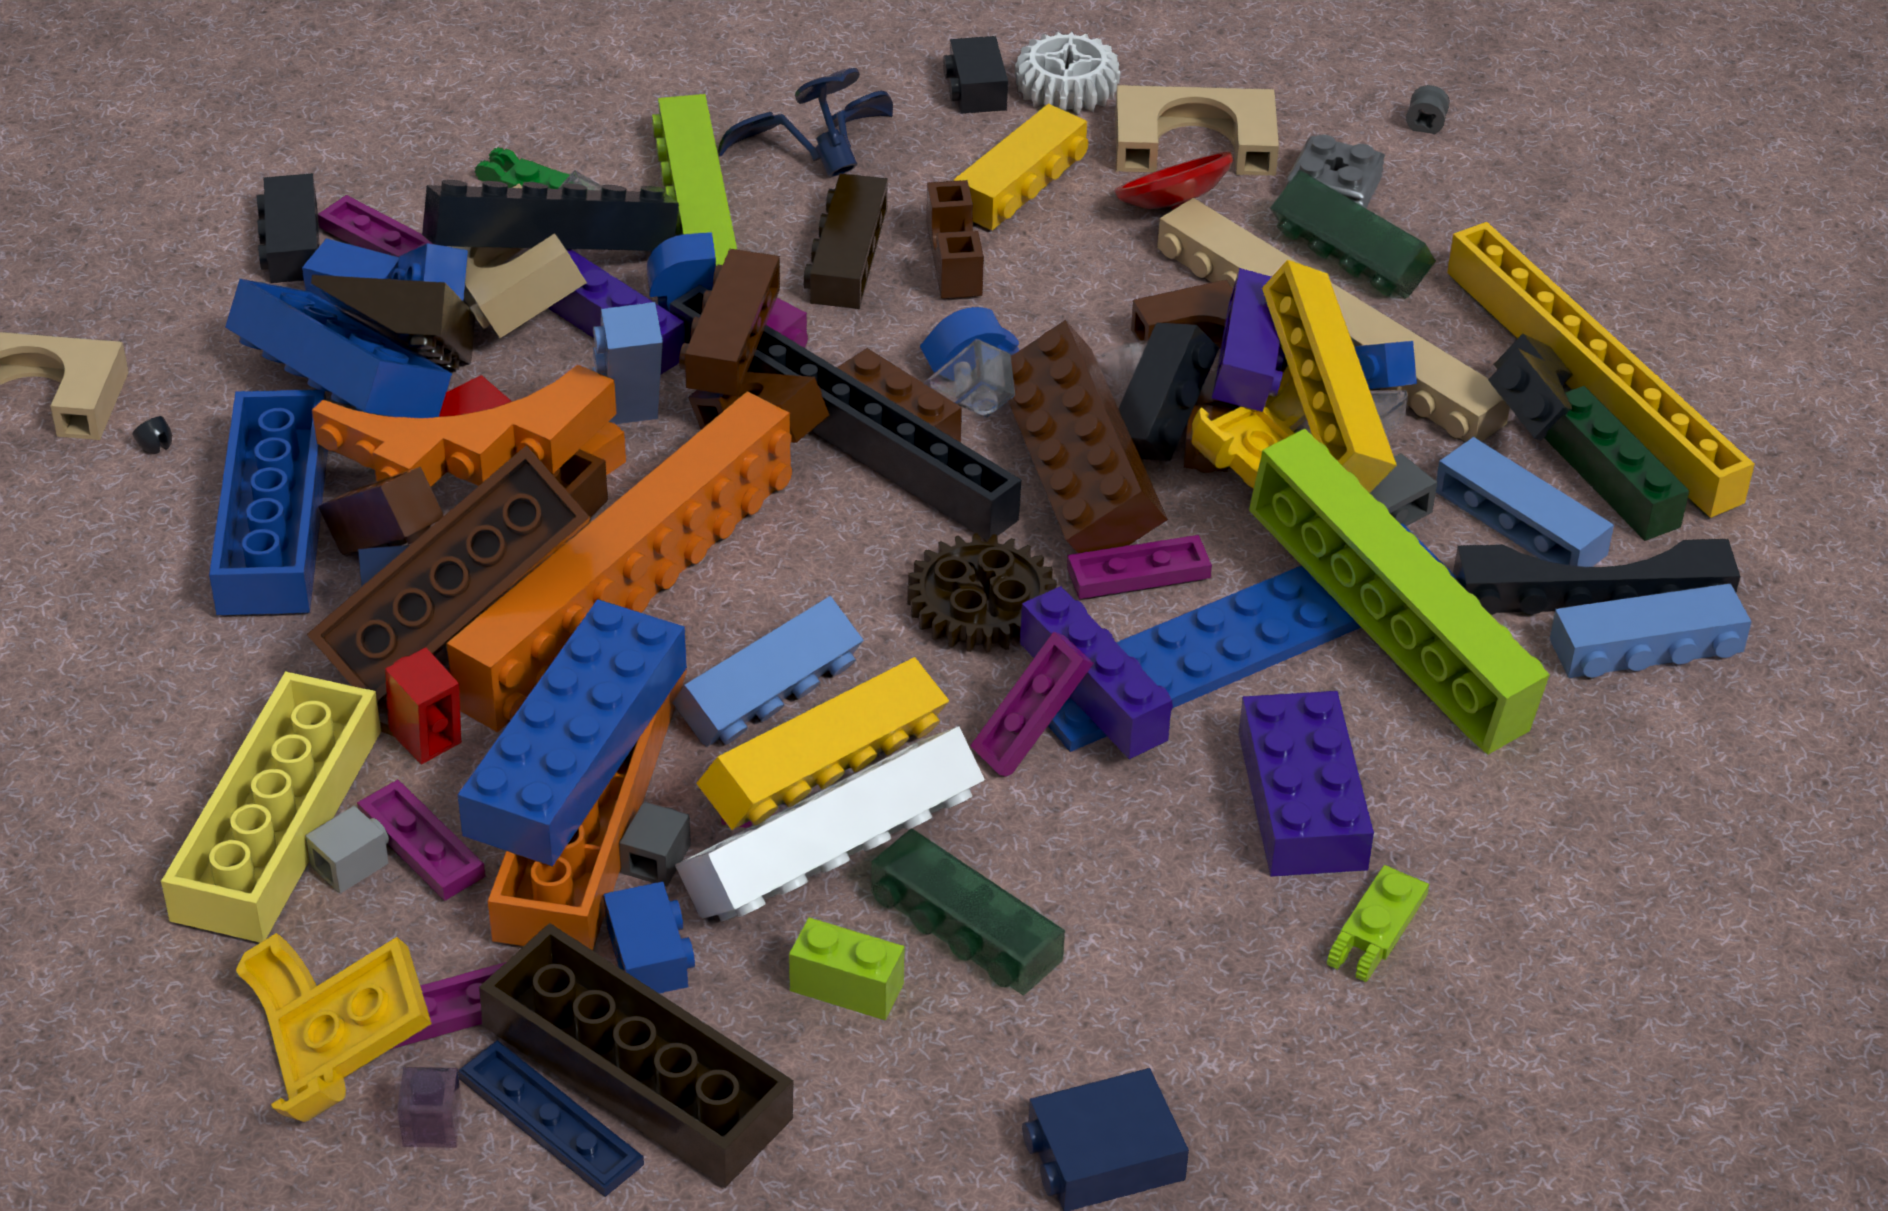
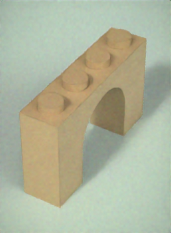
M1117 85L1115 107L1116 171L1156 172L1158 139L1164 133L1175 128L1199 126L1218 131L1231 141L1235 152L1236 175L1276 176L1279 140L1274 89Z
M519 183L513 188H522V186ZM555 234L505 264L503 263L524 248L452 247L468 250L464 289L465 301L483 329L492 325L499 338H502L587 283Z
M0 332V385L14 379L33 376L46 377L60 382L50 406L57 437L100 440L129 373L123 342Z

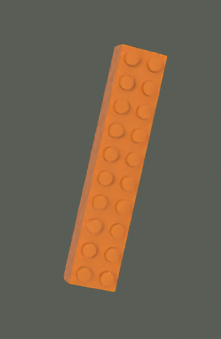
M747 391L448 641L447 651L450 674L459 683L460 711L498 733L511 721L597 599L642 613L650 599L660 590L671 588L683 570L691 563H699L705 557L707 550L720 538H728L734 531L736 524L746 515L757 513L764 500L775 490H783L788 485L792 476L790 412Z

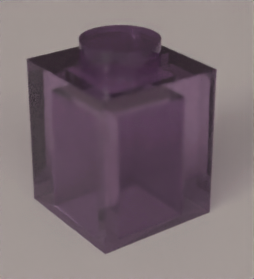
M403 1067L397 1108L403 1147L457 1148L462 1110L458 1069Z

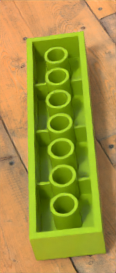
M1306 429L1263 449L1249 511L1449 719L1487 755L1528 733L1532 727L1550 676L1542 663L1537 658L1531 656L1512 637L1510 631L1505 626L1499 624L1481 606L1479 600L1473 594L1468 593L1450 575L1445 565L1438 562L1419 543L1416 536L1408 532L1389 513L1386 506L1377 501L1359 483L1357 477L1353 473L1348 472L1330 454L1328 448L1323 443L1318 442Z

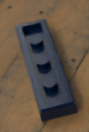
M498 1040L458 1070L459 1080L604 1197L644 1166L643 1155Z

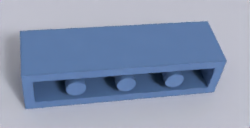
M655 302L601 309V326L593 327L595 342L593 358L595 367H592V371L614 380L617 414L609 422L623 424L658 419L663 342Z
M1475 437L1439 461L1436 493L1539 559L1570 566L1593 567L1608 555L1614 524Z
M1730 583L1555 609L1550 641L1568 678L1580 676L1594 678L1606 672L1626 669L1640 671L1653 665L1673 662L1676 664H1686L1693 659L1713 656L1721 658L1731 657L1736 653L1744 652L1752 621Z
M829 596L685 684L673 701V705L706 747L719 739L725 745L729 744L748 729L745 724L756 716H758L761 722L769 719L784 707L785 704L782 700L794 693L797 699H800L821 683L818 677L828 671L835 677L848 669L856 661L853 654L864 640L833 598Z

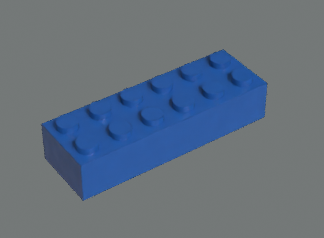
M239 279L225 328L240 336L239 343L250 348L263 350L261 356L265 359L285 364L284 370L286 372L309 378L307 382L309 386L322 391L332 392V400L344 405L355 406L356 411L391 417H439L452 373L312 292Z
M325 391L235 392L209 572L216 615L310 613L321 512L318 506L323 502L328 450L317 444L312 409L322 400H326Z
M597 599L458 793L462 836L553 866L686 670L685 626Z

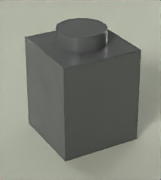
M643 801L619 842L621 874L652 883L664 882V886L667 887L677 871L675 864L683 860L691 846L689 814Z

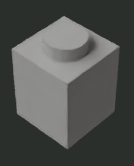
M352 806L305 835L310 866L340 894L389 864L386 848L389 837L385 828L377 819H369L356 806Z

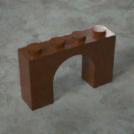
M1226 279L1134 299L1131 331L1144 350L1156 322L1197 325L1220 349L1228 303L1233 288ZM1282 365L1280 371L1284 373L1286 368L1284 367V365ZM1217 370L1210 371L1195 404L1233 407V410L1241 407L1212 399Z

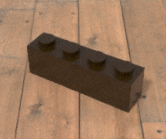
M839 173L835 189L828 190L826 199V213L828 214L822 213L820 216V239L814 238L811 250V262L813 264H806L803 285L804 289H810V304L860 309L888 208V178Z

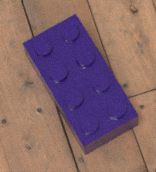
M1338 691L1243 696L1238 734L1270 877L1367 871L1369 869L1374 831Z

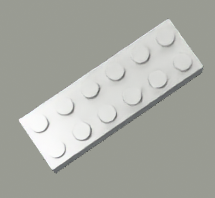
M958 726L922 739L805 798L796 805L770 816L756 826L752 825L675 864L702 919L718 915L722 922L736 915L741 917L765 905V899L779 893L783 895L806 884L808 877L821 871L825 873L841 866L850 860V855L863 849L868 851L890 840L891 834L904 828L908 830L932 818L931 813L944 807L948 809L972 797L969 788L985 779Z

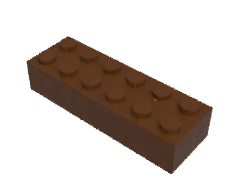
M1066 320L994 367L1065 540L1077 553L1129 546L1168 520L1092 349Z
M526 445L307 633V636L352 686L376 691L378 705L387 698L385 668L393 665L398 659L410 656L425 647L435 656L447 646L448 641L588 524L590 517Z

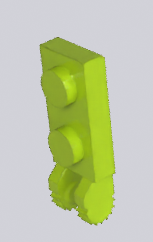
M1384 865L1341 929L1340 934L1329 951L1327 965L1338 970L1341 964L1346 961L1352 947L1359 948L1365 951V954L1361 956L1357 964L1355 977L1367 982L1382 959L1386 960L1428 895L1430 884Z

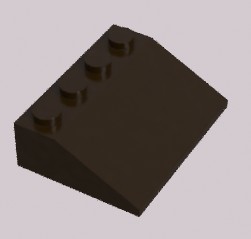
M312 275L311 284L341 310L443 369L457 371L459 370V363L471 364L475 315L445 282Z

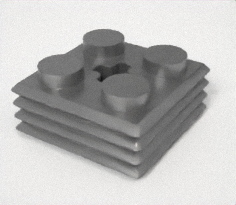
M1329 135L1311 136L1307 139L1287 177L1288 182L1286 186L1288 188L1285 200L1361 218L1383 176L1382 166L1385 154L1374 151L1367 144H1356L1353 146L1337 142Z

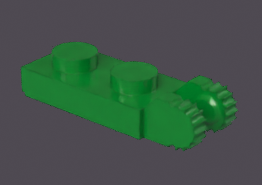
M503 147L494 148L489 154L488 159L490 161H481L474 171L478 180L483 182H503L508 185V188H513L519 183L522 186L525 182H536L547 185L548 189H562L563 184L573 183L584 185L588 188L587 190H590L589 181L548 168L523 158L519 159L513 151L509 149L504 150Z

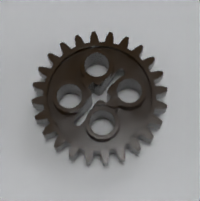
M978 533L973 534L972 542L966 543L958 535L955 536V546L951 547L940 541L938 542V553L926 549L924 551V561L915 560L914 572L908 574L907 605H911V617L919 618V628L921 630L932 628V639L936 640L945 635L948 636V647L952 648L959 641L966 642V650L968 652L972 651L976 643L982 644L986 653L991 652L992 643H999L1002 648L1009 650L1010 639L1014 638L1020 642L1022 603L1057 587V580L1052 579V567H1043L1044 556L1037 555L1031 557V546L1029 545L1017 550L1015 549V539L1013 538L1004 544H999L997 534H993L988 542H982ZM987 600H989V611L987 609Z

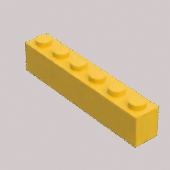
M1287 259L1262 287L1308 425L1312 436L1318 442L1323 443L1328 448L1330 454L1348 472L1353 473L1359 480V483L1371 493L1397 466L1328 273Z
M913 657L721 754L713 761L696 784L731 830L749 821L756 826L775 813L779 805L785 803L789 808L799 803L812 791L811 788L816 785L821 790H824L844 775L845 770L851 768L854 772H858L876 758L877 753L883 751L886 755H890L908 741L909 736L914 734L919 739L927 735L940 723L937 715L948 704L949 700L919 661Z

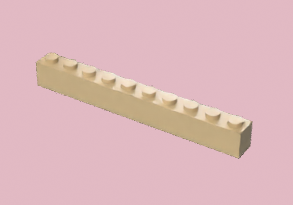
M1195 198L1160 218L1157 248L1166 257L1174 258L1190 268L1196 276L1204 277L1210 282L1227 279L1233 288L1239 268L1273 276L1287 259L1299 263ZM1331 282L1354 346L1413 341L1417 384L1380 388L1385 395L1397 398L1411 407L1417 415L1427 417L1446 429L1452 437L1460 438L1465 442L1473 437L1482 442L1507 424L1510 407L1491 385L1487 377Z

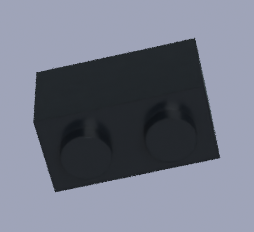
M996 36L950 39V55L943 56V70L945 79L949 78L950 100L958 101L960 113L1007 111L1008 78Z

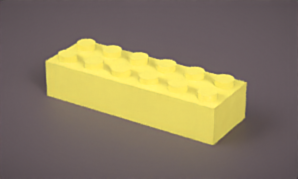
M285 671L161 880L170 922L259 943L266 940L309 863L305 835L334 818L381 733L376 691Z

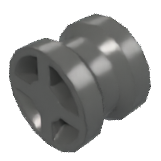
M1432 85L1421 86L1414 91L1406 114L1407 124L1413 131L1436 134L1443 128L1450 104L1449 97L1445 91Z

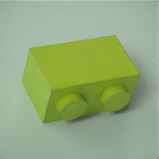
M808 917L789 953L790 991L886 1021L904 985L905 946Z

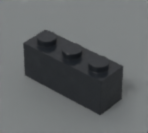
M313 173L263 177L264 194L256 195L259 216L257 220L260 244H264L258 245L261 270L269 269L271 283L304 281L302 267L320 246L317 198Z
M1156 322L1118 408L1141 459L1171 461L1214 363L1219 347L1197 325Z

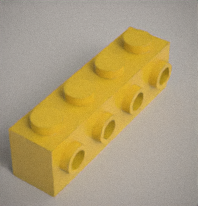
M1048 103L957 176L954 181L968 180L973 203V222L990 230L995 229L1004 220L1011 218L1015 211L1027 201L1034 199L1039 191L1050 182L1058 179L1068 167L1081 160L1086 154L1089 144L1087 139V120Z

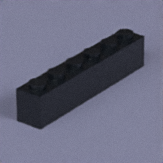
M442 180L441 186H426L422 235L435 245L451 247L533 248L555 234L565 249L653 251L665 240L675 237L679 203L665 194V189L655 186H641L640 192L627 191L625 187L618 185H602L601 190H587L586 186L573 183L563 184L562 189H548L547 185L536 182H525L522 188H508L506 183L498 181L482 182V187L467 186L466 182L459 180Z

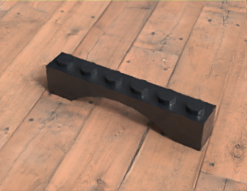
M1729 539L1682 540L1668 551L1650 559L1627 565L1608 567L1570 566L1548 562L1522 554L1503 544L1457 546L1453 574L1457 577L1456 581L1468 593L1473 594L1490 615L1514 612L1534 615L1540 612L1555 611V609L1730 583L1737 593L1741 577Z

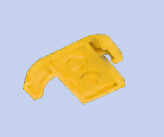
M1289 366L1282 375L1277 396L1268 395L1263 412L1241 406L1211 421L1207 418L1209 413L1200 408L1192 423V444L1217 468L1221 469L1230 466L1242 477L1248 486L1254 489L1262 450L1295 434L1293 431L1306 420Z
M277 933L246 951L236 968L238 975L254 990L265 1009L289 1100L285 1101L280 1098L273 1102L271 1106L281 1115L302 1122L313 1119L345 1098L346 1087L344 1077L432 1024L409 948L398 937H395L316 986L312 975L296 951Z

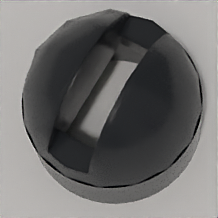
M163 416L154 417L143 422L132 433L138 445L150 454H158L160 446L167 450L172 444L173 435Z

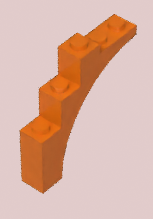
M578 364L552 384L527 397L493 409L459 416L434 418L387 417L352 410L326 400H322L312 409L317 444L329 451H334L352 459L364 467L374 469L376 481L421 466L430 487L447 472L461 480H466L479 486L526 445L544 466L554 474L617 414L614 380Z

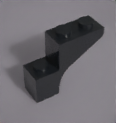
M1522 333L1493 364L1497 371L1488 381L1535 439L1542 441L1548 434L1547 431L1572 409L1562 386L1573 374L1550 346Z

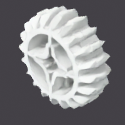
M1056 32L1055 36L1051 37L1042 34L1040 40L1032 39L1029 42V46L1021 48V54L1018 56L1017 63L1015 64L1016 84L1018 92L1023 93V100H1032L1033 107L1043 104L1046 106L1049 103L1064 111L1073 109L1077 115H1079L1083 107L1093 112L1096 105L1105 106L1107 99L1114 98V92L1117 90V84L1120 81L1119 62L1117 61V55L1112 53L1111 46L1102 45L1101 39L1098 38L1089 39L1088 34L1077 36L1073 32L1069 35H1062Z

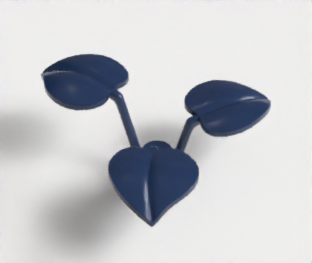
M857 68L840 70L829 76L811 80L795 92V99L799 104L816 98L819 100L828 131L816 138L818 143L816 148L785 115H773L772 112H766L745 119L730 127L720 141L718 154L722 156L733 144L781 124L810 152L813 161L821 159L828 177L831 178L839 175V173L849 172L858 165L848 140L846 122L874 116L892 117L893 102L886 91H876L846 105L845 109L831 116L826 100L827 95L852 85L860 76Z

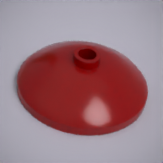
M1221 152L1186 161L1129 181L1115 188V193L1119 200L1145 209L1171 207L1173 211L1192 198H1198L1213 189L1230 169L1233 157L1231 152Z

